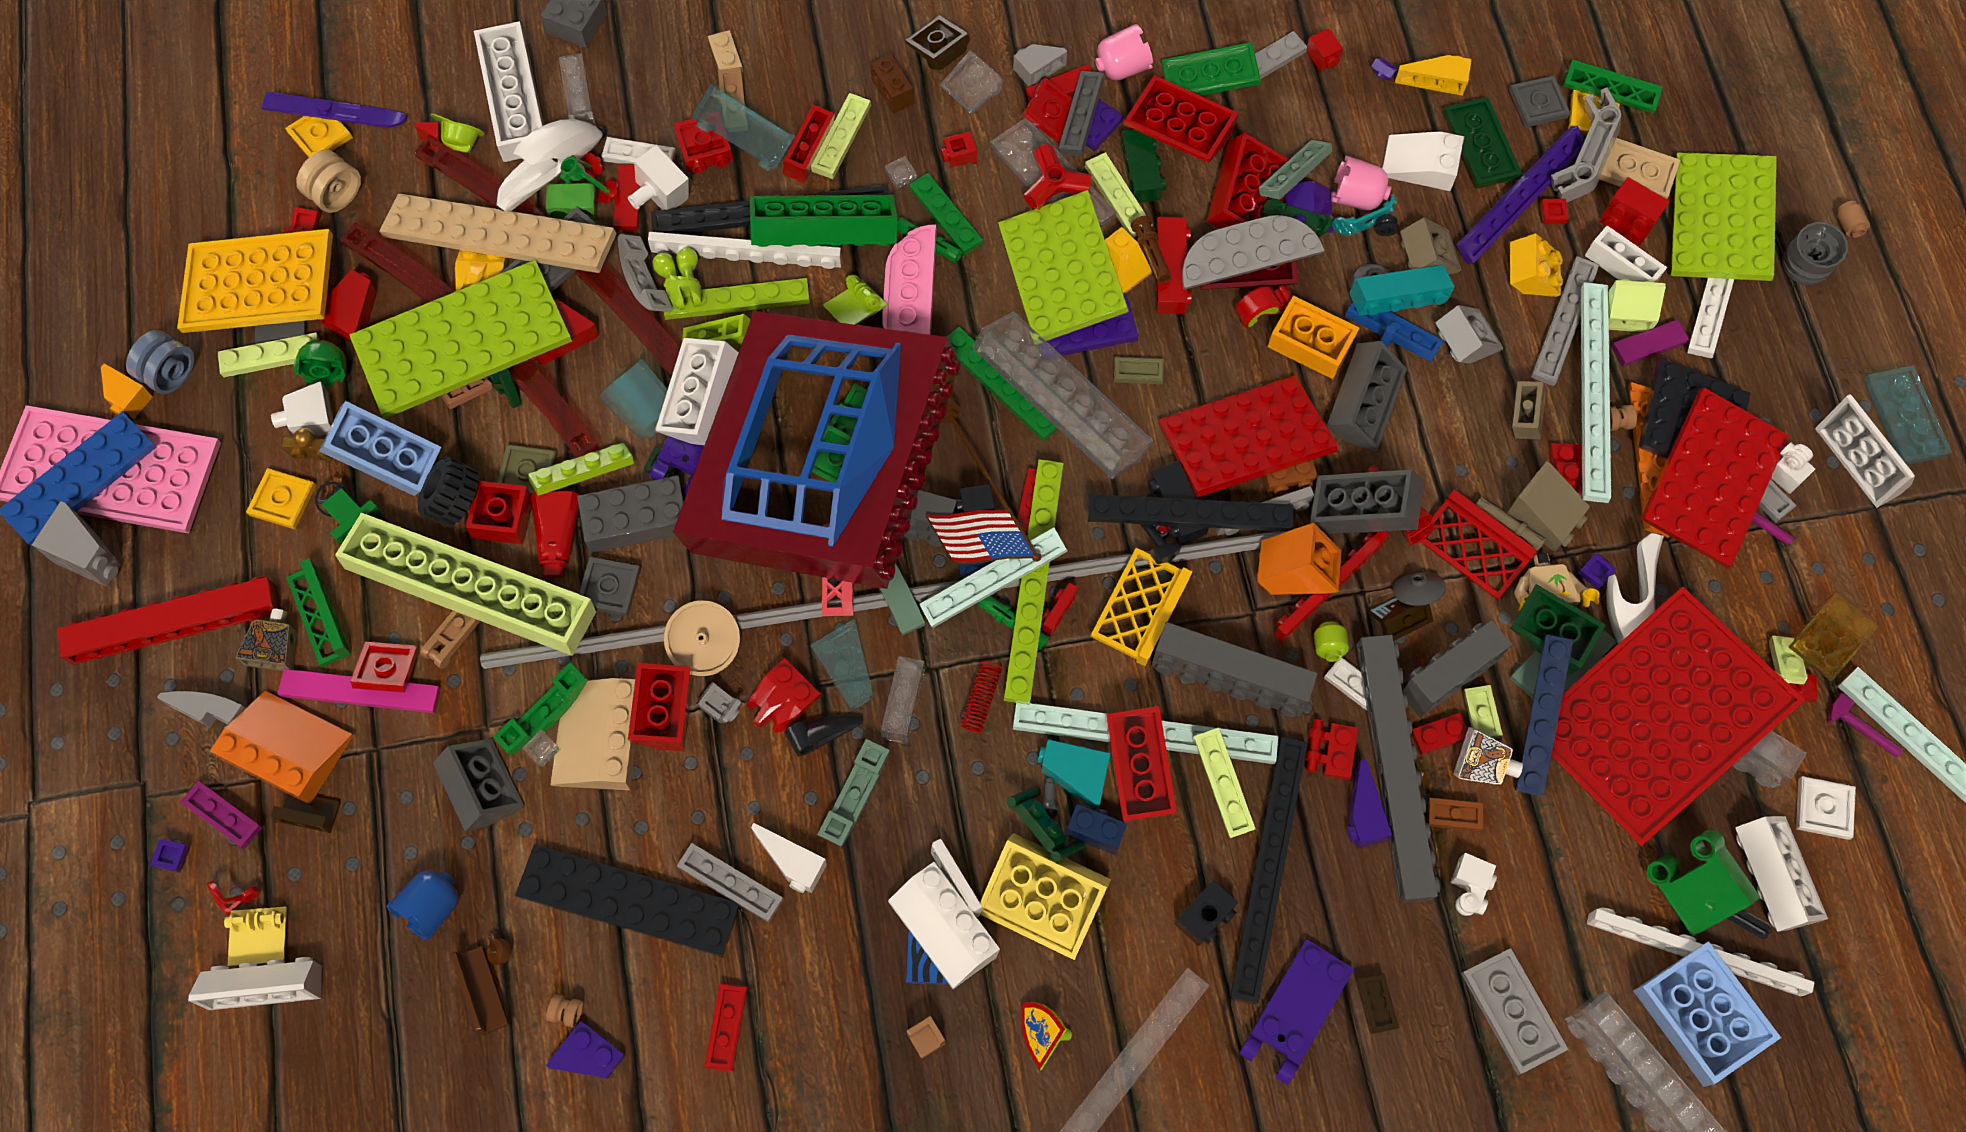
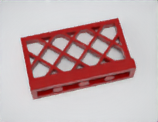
M1455 489L1431 520L1433 530L1440 529L1442 542L1431 543L1427 539L1420 542L1497 601L1538 551ZM1447 508L1456 514L1457 523L1443 524L1442 514ZM1438 520L1439 525H1434V523ZM1458 527L1460 540L1445 541L1444 529ZM1462 527H1474L1477 530L1478 538L1464 540ZM1493 541L1497 544L1498 554L1484 555L1482 542ZM1478 543L1480 556L1466 557L1464 544ZM1460 544L1461 558H1451L1447 555L1446 546ZM1513 556L1521 562L1517 569L1505 570L1503 557ZM1499 558L1501 571L1487 572L1485 559ZM1481 560L1483 573H1471L1468 570L1467 561ZM1512 574L1510 578L1507 580L1506 575ZM1502 575L1503 586L1498 592L1489 586V576Z

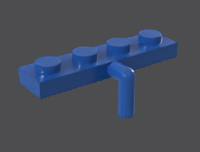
M1352 303L1345 315L1381 335L1380 341L1387 348L1391 342H1394L1429 362L1433 360L1444 341L1390 311L1376 315L1359 316L1354 303Z

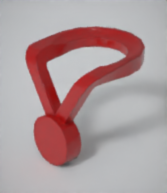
M212 880L206 883L215 902L226 915L231 914V911L236 910L243 902L249 903L260 895L257 887H251L241 895L224 898ZM234 903V904H232L229 908H227L226 905H225V904Z

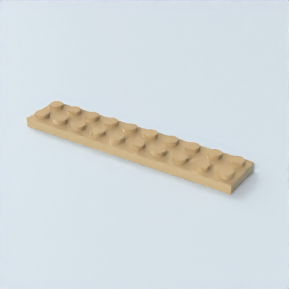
M399 193L379 231L386 238L530 262L536 260L537 263L600 273L616 236L614 228L511 211L504 212L499 209Z

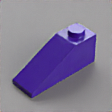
M1366 759L1361 760L1356 766L1348 827L1346 828L1350 842H1354L1356 849L1385 842L1392 836Z

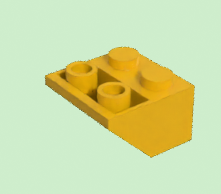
M1536 233L1510 242V284L1522 294L1561 296V285L1563 284L1561 276L1563 260L1561 253Z

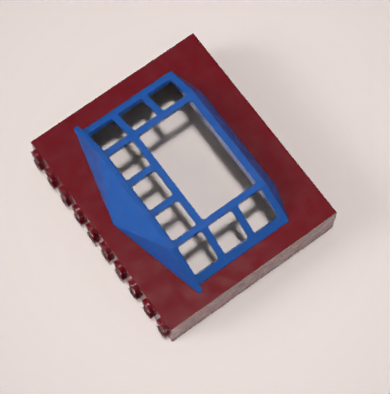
M754 311L673 533L691 554L887 589L889 582L893 580L895 575L897 557H900L903 550L902 541L904 535L910 529V516L912 510H915L917 507V494L919 488L925 482V469L932 460L933 444L939 438V426L941 420H944L946 416V404L948 398L953 394L955 376H958L960 373L961 363L948 337ZM791 345L814 348L804 362L786 360ZM825 350L849 353L839 367L815 365ZM860 355L884 358L872 373L850 370ZM783 369L835 377L799 477L748 469ZM845 378L870 382L862 408L835 405ZM831 415L858 418L849 445L822 442ZM819 451L845 455L837 482L810 479ZM744 477L762 480L757 515L733 511ZM772 482L797 486L793 521L767 516L770 484ZM807 488L833 492L829 527L803 522Z

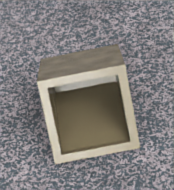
M1546 461L1516 499L1507 514L1521 523L1525 522L1528 524V528L1546 538L1544 545L1556 552L1560 545L1566 547L1575 536L1570 533L1573 528L1580 529L1588 519L1584 514L1590 506L1585 500H1582V497L1552 464Z

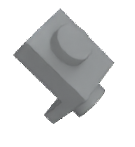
M711 683L696 705L719 723H726L728 720L730 722L733 721L740 712L738 707L741 701L738 698H732L716 684Z

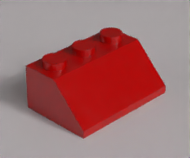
M637 663L628 741L657 750L684 752L693 678L691 667Z

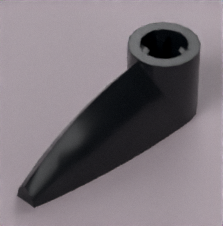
M836 715L815 719L806 723L801 721L787 728L784 734L796 755L800 757L863 724V719L860 716Z

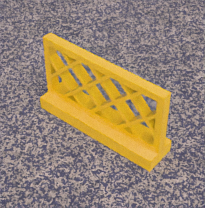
M1136 548L1090 637L1136 659L1137 663L1146 666L1161 637L1165 622L1169 621L1191 577L1192 571L1184 567L1181 570L1169 563L1157 564L1150 554ZM1137 557L1148 561L1150 569L1137 573L1134 565ZM1132 569L1133 574L1128 576L1130 570ZM1166 570L1173 573L1174 576L1170 582L1160 584L1156 572ZM1152 574L1156 586L1143 589L1139 577ZM1135 579L1139 591L1126 595L1123 587L1124 582ZM1158 590L1161 597L1160 603L1149 606L1145 594ZM1121 591L1122 596L1117 597V595ZM1141 595L1145 608L1132 611L1128 599ZM1124 600L1128 613L1114 616L1112 610L1113 603ZM1156 609L1154 615H1152L1151 610ZM1147 612L1150 619L1149 625L1138 628L1134 615ZM1130 617L1134 629L1121 633L1117 621ZM1113 622L1117 635L1106 637L1098 632L1102 625ZM1145 631L1143 637H1141L1140 632ZM1136 634L1139 645L1135 651L1125 646L1123 637Z

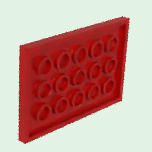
M1296 375L1159 419V427L1177 461H1180L1197 498L1335 453L1338 447Z
M1706 388L1700 389L1640 520L1726 568L1731 567L1789 435Z

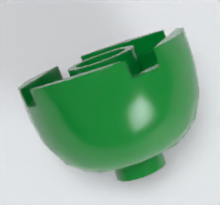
M315 340L307 342L298 350L293 369L297 377L300 374L305 378L304 382L310 385L321 382L324 387L334 386L335 381L340 380L341 383L344 380L347 364L343 351L337 345L326 340Z

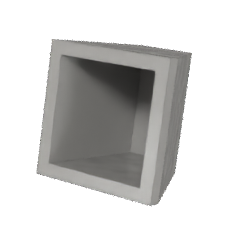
M60 501L32 544L33 547L54 564L106 587L117 576L118 569L121 566L91 526L62 501Z

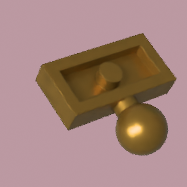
M307 428L298 429L294 433L293 438L283 439L282 447L293 459L305 460L306 458H316L320 461L334 459L319 452L324 439H315L313 432Z

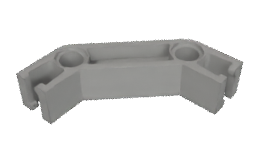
M1607 87L1601 90V100L1598 103L1600 106L1605 105L1601 109H1598L1593 103L1595 99L1593 94L1585 97V111L1592 125L1575 165L1551 175L1553 191L1555 193L1559 191V199H1566L1567 203L1595 189L1620 131L1621 111ZM1587 176L1589 178L1581 179L1580 177Z

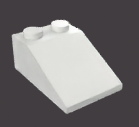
M1445 132L1389 135L1382 168L1387 173L1388 178L1450 191L1457 176L1464 136Z

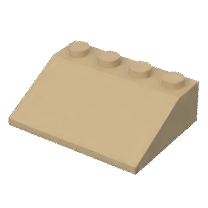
M609 678L587 681L576 701L559 720L551 786L631 790L637 743L628 741L635 679Z

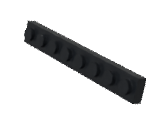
M1089 494L1088 522L1287 532L1293 530V504Z

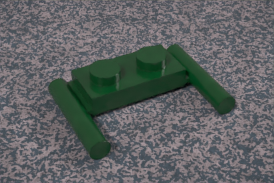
M1032 787L1007 798V805L1015 808L1017 814L1048 852H1051V859L1054 862H1059L1085 848V843L1082 840H1077L1065 846L1064 843L1068 839L1063 834L1062 828L1048 816L1044 806L1034 799L1041 795L1039 787Z

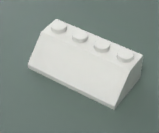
M684 338L655 430L690 444L705 445L739 352L726 341Z
M1786 816L1763 817L1735 827L1738 833L1736 835L1737 842L1745 850L1748 858L1747 867L1751 874L1755 875L1759 885L1757 886L1758 894L1766 902L1769 910V921L1773 927H1776L1777 932L1827 920L1828 917Z
M935 862L914 875L888 900L894 911L919 942L952 989L997 958L1000 948Z
M300 957L296 958L293 963H285L283 960H271L264 966H257L255 963L239 964V968L229 969L228 966L211 967V971L200 972L189 994L188 1001L207 1010L321 999L322 965L315 962L313 958Z

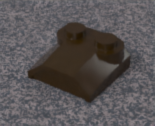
M940 15L911 37L905 39L906 44L925 58L929 68L934 70L944 69L964 54L970 41L967 32Z

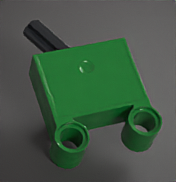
M1706 830L1692 840L1690 845L1692 854L1706 862L1683 875H1679V861L1671 855H1662L1648 866L1647 876L1649 880L1659 886L1692 936L1726 918L1761 939H1766L1771 933L1772 926L1744 910L1755 903L1760 896L1725 847V840L1718 831ZM1703 840L1711 844L1712 850L1705 847ZM1660 865L1666 868L1668 875L1661 871Z

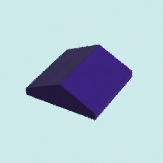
M1314 181L1300 182L1285 194V204L1316 214L1332 215L1330 189ZM1302 215L1294 217V219L1302 223L1306 222V218ZM1332 223L1326 233L1333 232Z

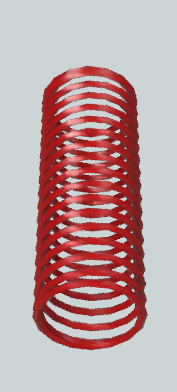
M990 661L980 662L978 674H976L977 677L967 701V708H965L964 716H962L963 719L961 720L962 723H960L964 729L976 733L983 732L982 727L985 726L983 723H986L987 712L990 711L988 708L991 707V700L995 696L996 685H998L997 681H999L1000 674L1003 671L1000 665ZM982 663H990L996 665L999 668H1001V670L990 665H983ZM984 671H988V672L997 674V675H999V676H995V675L986 673V672H984ZM982 674L988 675V676H990V677H994V678H996V679H998V680H994V679L985 677V676H983ZM981 678H984V679H987V680H990V681H994L996 684H993V683L988 682V681H984V680H982ZM980 682H984V683H986V684L993 685L994 687H990V686H987V685H983V684H981ZM979 686H983V687L992 689L993 691H989V690L983 689V688H981V687H979ZM978 690H983V691H985V692H989V693H991L992 695H988V694H986V693H982V692H980V691H978ZM977 694H982V695L988 696V697H990L991 699H988V698L979 696V695H977ZM975 697L987 700L990 703L978 700ZM974 701H977V702L986 704V705H988V706H983V705L977 704V703H975ZM973 705L983 707V708H985V709H987V710H982V709H980V708H976V707H974ZM972 709H976V710L982 711V712H984V713H986V714H982V713L976 712V711H974V710H972ZM971 713H975V714L981 715V716H983V717H985V718H981V717L975 716V715H973V714H971ZM970 717L978 718L984 722L974 720ZM969 721H974V722H977V723H979V724H981V725H976V724H973V723H971V722H969ZM966 724L975 726V727H977V728H979V729L972 728V727H970V726H968V725H966Z

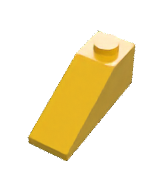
M1446 55L1400 65L1394 83L1463 96L1469 80L1471 59Z

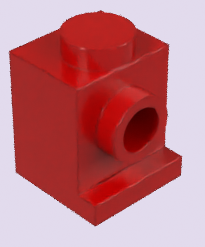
M970 131L943 138V148L940 149L943 162H948L950 168L971 162L972 164H977V148Z

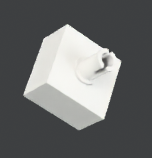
M657 145L634 161L635 181L641 188L632 195H629L628 200L635 209H639L649 199H652L662 210L676 209L689 199V178Z

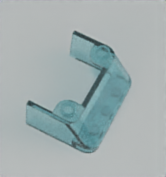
M710 84L692 115V118L698 121L696 124L698 128L706 133L712 130L759 159L758 165L769 172L772 168L777 170L795 139L793 134L785 132L718 90L713 84Z

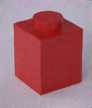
M1328 28L1309 37L1306 52L1319 71H1322L1326 68H1333L1340 62L1343 47Z

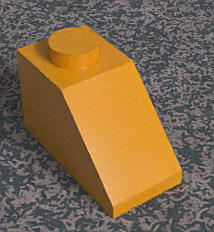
M105 363L101 366L104 398L112 405L109 409L117 415L123 411L126 416L134 420L153 396L144 386Z

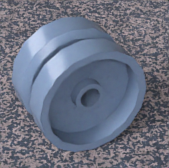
M153 330L142 335L134 343L127 356L126 368L129 375L134 379L145 383L157 393L168 394L178 389L188 378L193 368L194 354L188 346L175 341L165 332Z

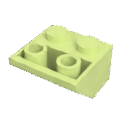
M1629 279L1616 280L1608 292L1609 330L1645 332L1653 329L1659 321L1666 288L1665 283H1656L1655 281L1638 282Z

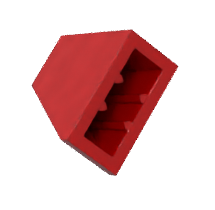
M350 269L327 296L325 319H318L320 323L352 342L350 334L365 329L368 326L377 294L372 284L373 280L363 272L359 274Z
M556 299L554 302L572 342L528 360L531 362L536 360L540 364L545 365L596 339L599 333L595 323Z

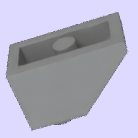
M1032 44L1027 48L1020 49L1014 55L1013 70L1029 87L1033 86L1066 66L1067 50L1065 48Z

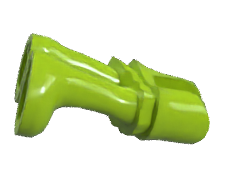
M684 248L677 253V267L682 276H677L675 263L670 254L660 253L656 255L652 261L653 268L656 273L666 279L664 287L678 310H684L683 298L687 297L691 298L694 307L700 306L701 285L693 276V270L698 263L696 251L691 248Z

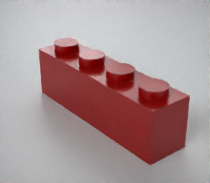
M1157 217L1155 229L1159 237L1157 244L1172 278L1163 284L1158 283L1156 279V313L1185 314L1187 305H1191L1192 291L1183 290L1182 268L1186 256L1191 249L1187 248V242H1190L1191 228L1186 227V218Z

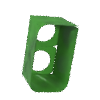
M590 183L547 185L546 210L549 218L562 220L573 209L578 207L592 220L596 219L598 194L595 186Z

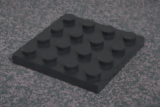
M1661 358L1656 362L1638 448L1668 459L1700 389L1706 388L1745 411L1748 408L1750 392Z

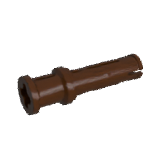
M1140 216L1131 223L1132 231L1136 232L1138 236L1137 242L1146 252L1157 282L1160 284L1166 283L1171 280L1172 275L1157 244L1159 241L1158 234L1151 227V218L1149 216Z

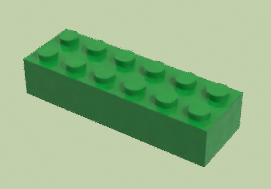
M894 195L749 196L751 245L767 247L769 245H782L784 247L807 245L813 247L828 244L831 246H840L842 244H854L856 246L878 244L887 246L897 243V212Z

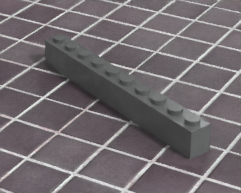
M1392 635L1364 637L1356 644L1383 808L1392 836L1389 838L1399 903L1431 901L1438 897L1437 893L1440 892V883L1438 877L1434 876L1435 854L1429 848L1428 843L1431 832L1429 824L1425 823L1423 813L1426 811V803L1424 797H1420L1421 775L1419 770L1415 768L1414 760L1417 759V751L1415 745L1411 744L1410 739L1412 723L1410 719H1407L1405 711L1408 707V700L1406 694L1402 693L1401 688L1403 672L1397 665L1396 658L1399 657L1398 645L1393 642Z

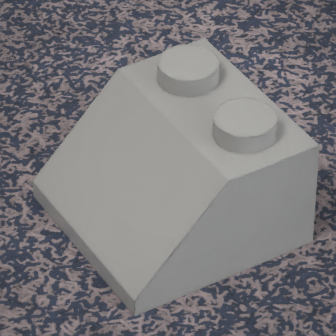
M1458 305L1435 322L1439 328V336L1448 343L1451 348L1450 353L1457 362L1471 364L1503 349L1480 309Z

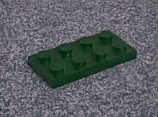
M1489 97L1444 108L1443 114L1451 133L1464 136L1461 156L1476 189L1521 177L1522 171Z

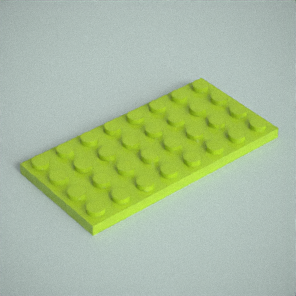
M536 260L350 334L384 419L572 342Z

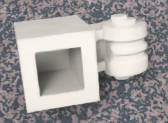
M1792 442L1780 452V459L1771 477L1789 494L1815 470L1808 463L1813 457L1812 451L1805 445H1794Z
M1464 853L1458 859L1450 882L1464 888L1467 892L1456 900V910L1464 916H1470L1474 913L1483 915L1488 905V900L1484 899L1486 891L1492 890L1497 879V875H1494L1496 865Z

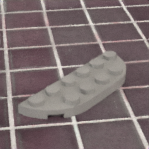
M1267 216L1217 229L1201 237L1188 252L1182 268L1183 290L1322 254L1324 248L1320 239L1311 228L1301 221L1287 216Z

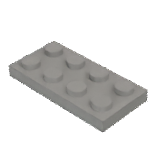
M1511 948L1461 973L1517 1075L1569 1050Z

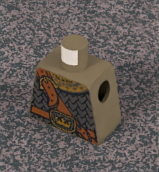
M272 609L269 621L254 620L238 650L236 659L244 666L279 671L284 669L294 670L297 631L291 625L285 624L288 613L281 609Z

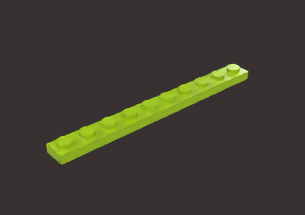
M1038 460L1027 535L1030 541L1055 528L1063 463ZM1050 562L1021 578L1004 701L1030 705Z

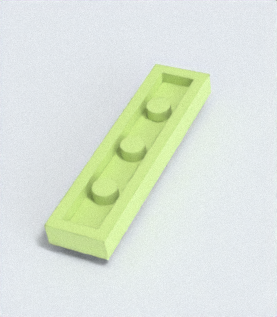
M849 93L811 165L812 172L834 179L871 107L870 100Z
M1106 152L1086 161L1085 168L1087 172L1092 175L1093 181L1123 228L1133 238L1137 237L1136 232L1132 231L1131 223L1136 218L1146 216Z
M311 333L218 351L220 374L223 377H229L294 364L298 350L307 342L320 340L317 333Z
M1216 728L1193 736L1229 838L1255 830L1220 729Z

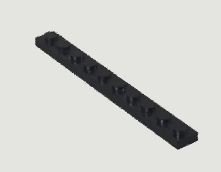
M888 185L795 196L889 195ZM750 201L651 211L652 232L686 234L750 226Z
M1285 737L1280 739L1230 999L1255 1005L1259 1003L1307 742Z

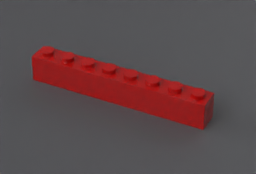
M259 576L240 584L229 583L223 588L201 590L198 594L191 596H176L172 600L162 603L151 602L146 607L138 609L128 608L113 615H98L93 620L85 622H70L67 626L57 628L60 657L74 665L269 617L272 609H279L276 585L268 577Z

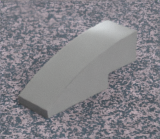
M174 691L160 693L157 696L167 706L210 728L216 719L227 725L230 724L246 709L241 704L227 698L208 693Z

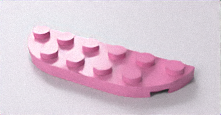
M936 225L922 226L908 232V235L898 244L896 243L890 251L885 268L884 301L888 306L883 308L884 329L931 335L937 237Z

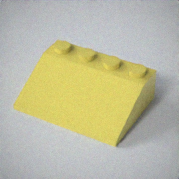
M1013 833L1004 846L981 899L982 909L980 915L1075 960L1111 879L1067 858L1054 862L1051 859V852H1048L1046 848Z

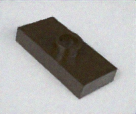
M1380 973L1357 978L1356 983L1370 1035L1398 1029L1399 1026L1385 974Z

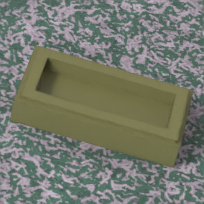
M1115 357L1114 382L1163 385L1164 359Z

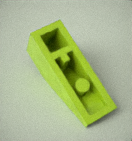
M741 314L683 328L682 342L684 338L726 341L739 352L751 319Z

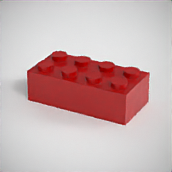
M1156 706L1106 714L1105 720L1121 820L1124 822L1176 814L1177 810L1160 707Z

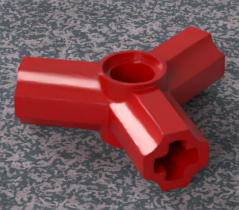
M1040 145L1033 151L1042 177L1024 194L1025 201L1032 209L1040 210L1054 195L1062 192L1078 194L1090 190L1092 175L1065 170L1059 162L1053 145Z

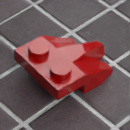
M784 658L760 681L746 706L751 709L760 708L753 721V725L762 727L772 720L774 722L773 731L778 733L786 731L787 728L797 723L802 718V714L821 697V694Z

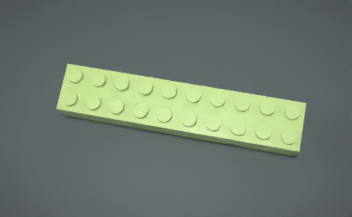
M364 513L359 515L335 554L346 570L571 656L576 651L596 614L590 598Z

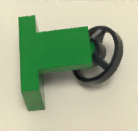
M339 482L324 483L315 493L314 501L317 509L322 514L333 517L340 524L330 532L340 546L361 513L377 519L384 517L371 500L360 508L352 500L349 489ZM336 484L334 492L328 493L325 499L318 500V494L322 488L327 485ZM341 486L347 491L348 495L342 488L340 489ZM318 504H321L328 513L324 512Z

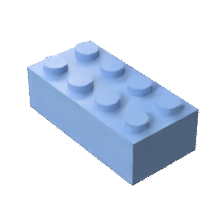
M345 401L340 407L319 452L415 496L421 491L441 447Z

